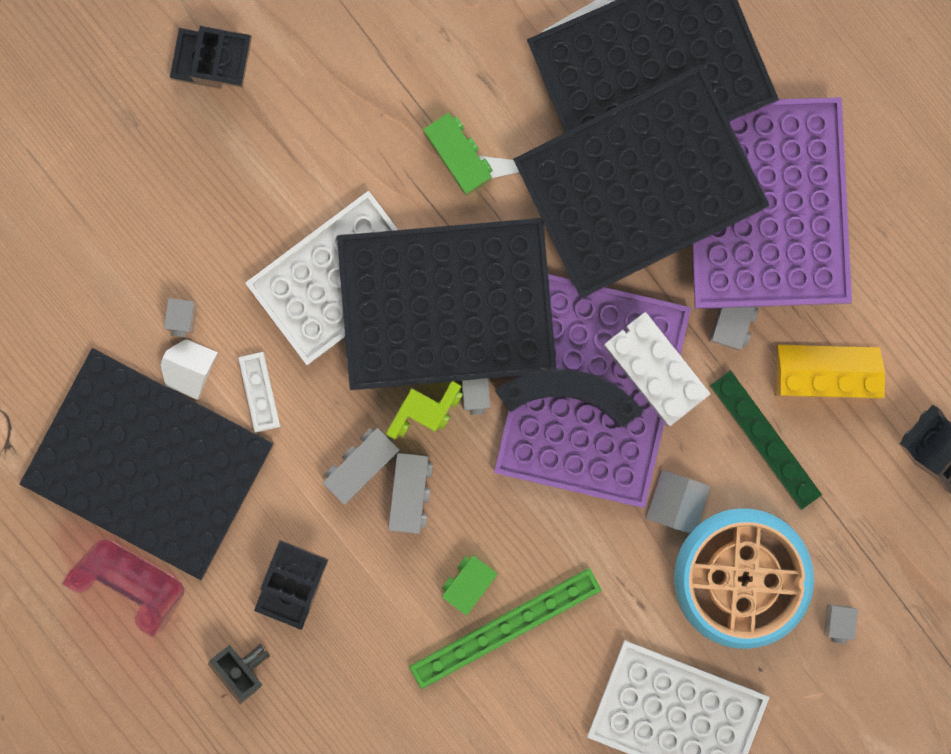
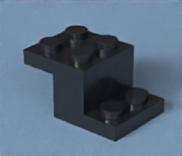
M200 26L199 31L179 28L170 79L219 89L222 88V84L243 88L252 36Z
M932 404L928 410L921 414L919 421L914 427L904 434L899 445L917 467L938 480L945 491L951 494V422L945 417L941 409Z
M279 540L260 590L262 591L254 611L302 630L322 582L321 578L329 559Z

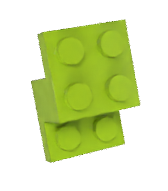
M452 381L440 403L411 389L386 434L394 439H397L399 435L404 437L411 423L407 422L409 417L437 432L438 428L444 430L451 417L447 415V412L451 405L457 407L463 396V393L460 392L462 387Z

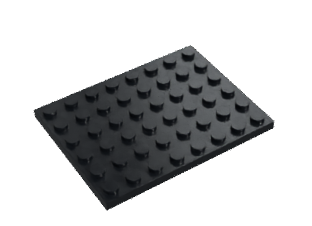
M615 0L527 39L564 132L699 65H702L729 122L779 101L738 0Z
M702 65L513 159L580 299L770 207Z
M542 218L337 235L350 391L523 376L532 372L556 369L545 232Z
M92 348L19 485L187 574L203 580L274 443Z

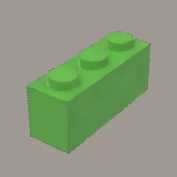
M447 113L424 128L423 131L467 197L492 180L490 173L493 172V169L485 158L483 160L479 158L476 153L479 149L471 137L467 139L463 134L462 130L465 128L457 116L452 118L450 113Z

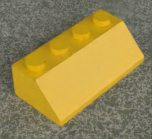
M777 345L776 396L885 398V369L880 347Z

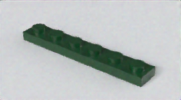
M731 370L709 385L800 510H803L822 496V493Z

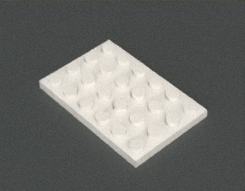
M369 191L245 283L307 366L345 338L337 235L398 230Z
M624 640L588 731L587 738L628 754H748L769 696Z

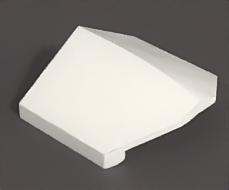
M187 339L166 350L160 364L166 387L198 400L218 352Z

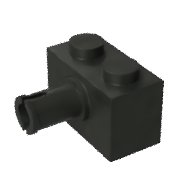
M229 644L208 662V666L239 704H242L262 686L252 671L270 657L267 650L257 657L265 649L261 644L244 658L239 657Z

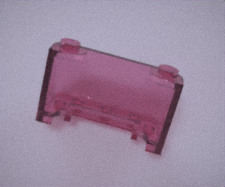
M110 540L96 542L68 572L62 582V585L72 591L84 592L90 589L95 580H98L141 605L135 616V623L141 631L151 637H155L164 631L184 596V586L178 579Z

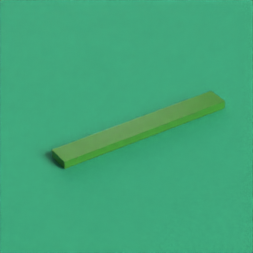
M587 568L413 663L409 668L420 689H423L599 593L602 589L591 569Z

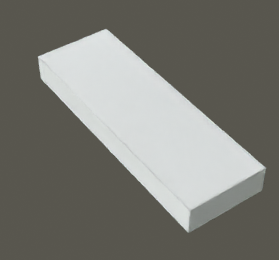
M264 352L238 357L254 432L281 427Z

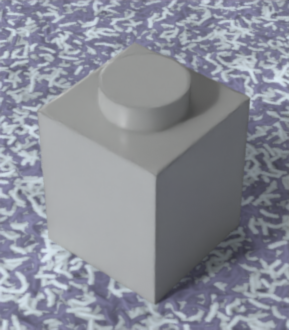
M168 298L164 329L170 330L171 336L186 337V333H194L197 303Z
M488 379L462 381L464 410H470V415L485 414V409H490Z
M827 604L824 635L831 637V642L846 644L847 639L855 640L858 609L850 606Z

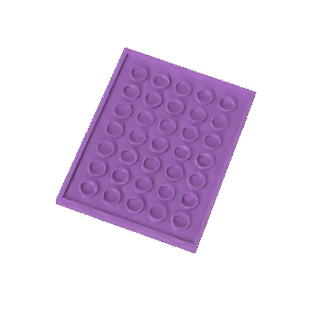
M842 97L779 99L778 102L729 122L770 207L692 245L694 308L851 304L852 291Z
M548 274L556 369L576 370L601 377L625 391L645 412L624 428L622 426L618 428L606 414L596 407L580 400L565 397L541 398L521 405L512 412L508 410L494 473L645 508L664 423L604 349L603 345L622 330L627 334L628 332L625 328L646 312L680 355L691 307L606 287L580 299L571 279Z

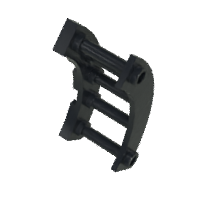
M552 369L532 372L507 382L495 391L510 412L521 405L541 398L565 397L580 400L602 411L618 428L621 426L624 428L645 412L632 397L615 384L590 373L576 370Z

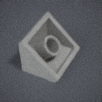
M661 470L646 519L691 533L699 524L711 486Z

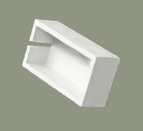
M646 312L625 328L628 332L627 334L622 330L603 345L604 349L667 427L674 424L710 395V392Z

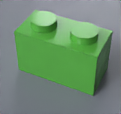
M474 554L470 558L467 556L463 558L457 566L460 572L454 579L449 577L441 588L445 591L442 594V598L466 616L498 575V572Z

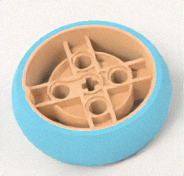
M731 509L704 520L686 538L675 564L674 587L677 601L683 614L699 633L723 646L750 649L776 642L798 625L811 602L814 589V571L807 547L797 532L786 522L770 513L756 509ZM734 528L733 541L719 548L713 554L708 564L695 563L703 547L714 536L727 529ZM761 530L773 535L783 544L792 560L794 569H781L776 556L766 546L760 544ZM748 545L752 553L748 559L743 560L739 552L743 546ZM722 570L724 580L718 584L713 583L712 574L714 571ZM743 572H746L745 575L750 576V579L742 585V582L738 581V576H742ZM773 573L776 577L775 584L771 587H766L764 577L767 574ZM693 588L707 589L714 604L728 614L727 627L718 624L703 611L695 597ZM779 594H792L784 610L774 620L764 626L755 628L756 615L769 609L777 600ZM740 598H747L748 607L744 611H738L736 608V603Z

